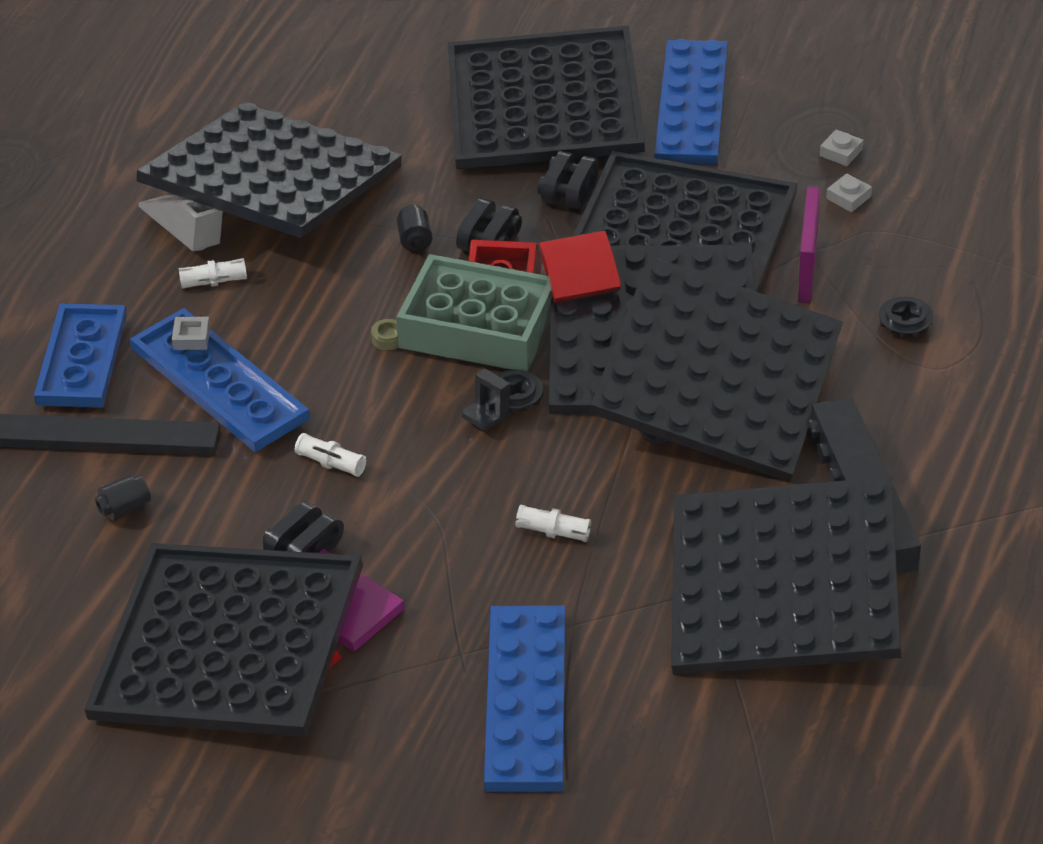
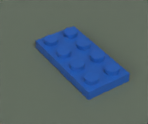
M59 304L34 393L36 405L104 407L127 318L126 305Z

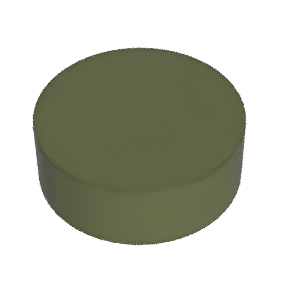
M383 319L372 326L371 339L375 347L381 350L398 348L397 320Z

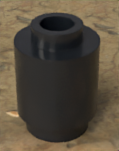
M411 204L403 207L397 216L400 243L408 251H422L431 244L433 239L428 214L418 205Z
M129 475L98 488V496L95 497V504L102 517L108 516L111 521L144 508L145 503L151 501L149 488L141 475L135 477Z

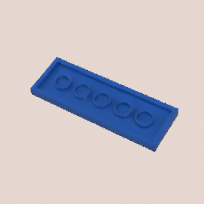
M667 40L654 158L685 164L718 165L728 41Z
M185 308L130 338L132 350L255 453L310 420L309 409L211 329L207 350H173L172 334L175 317H195Z
M491 606L484 792H563L565 606Z

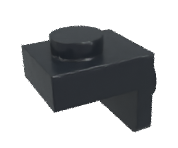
M483 369L475 374V402L462 409L461 417L483 431L489 430L508 418L510 383L487 369Z

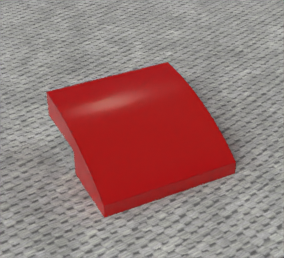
M605 231L539 243L554 303L620 291L621 283Z

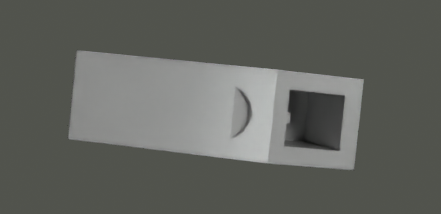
M164 195L139 202V207L192 251H200L220 244L223 211L177 195Z

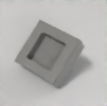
M835 130L820 146V156L848 166L863 150V139Z
M845 174L827 188L826 199L853 212L871 197L872 186L849 174Z
M175 317L172 334L173 350H207L210 333L209 317Z

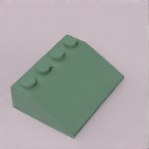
M429 254L396 317L398 348L528 372L538 351L551 305L552 291L549 278L545 275Z

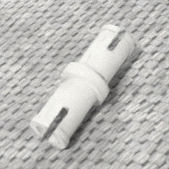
M244 258L218 263L212 260L207 261L208 264L178 268L182 289L211 284V287L218 286V283L247 279Z
M302 433L295 444L296 454L316 460L324 468L331 469V467H334L356 477H359L365 469L366 456L343 449L335 441L325 442Z
M522 504L519 506L516 516L519 520H516L515 523L517 528L521 527L544 532L547 537L555 538L558 535L582 540V542H587L591 529L588 528L591 526V519L564 515L558 509H552L550 512L527 507Z

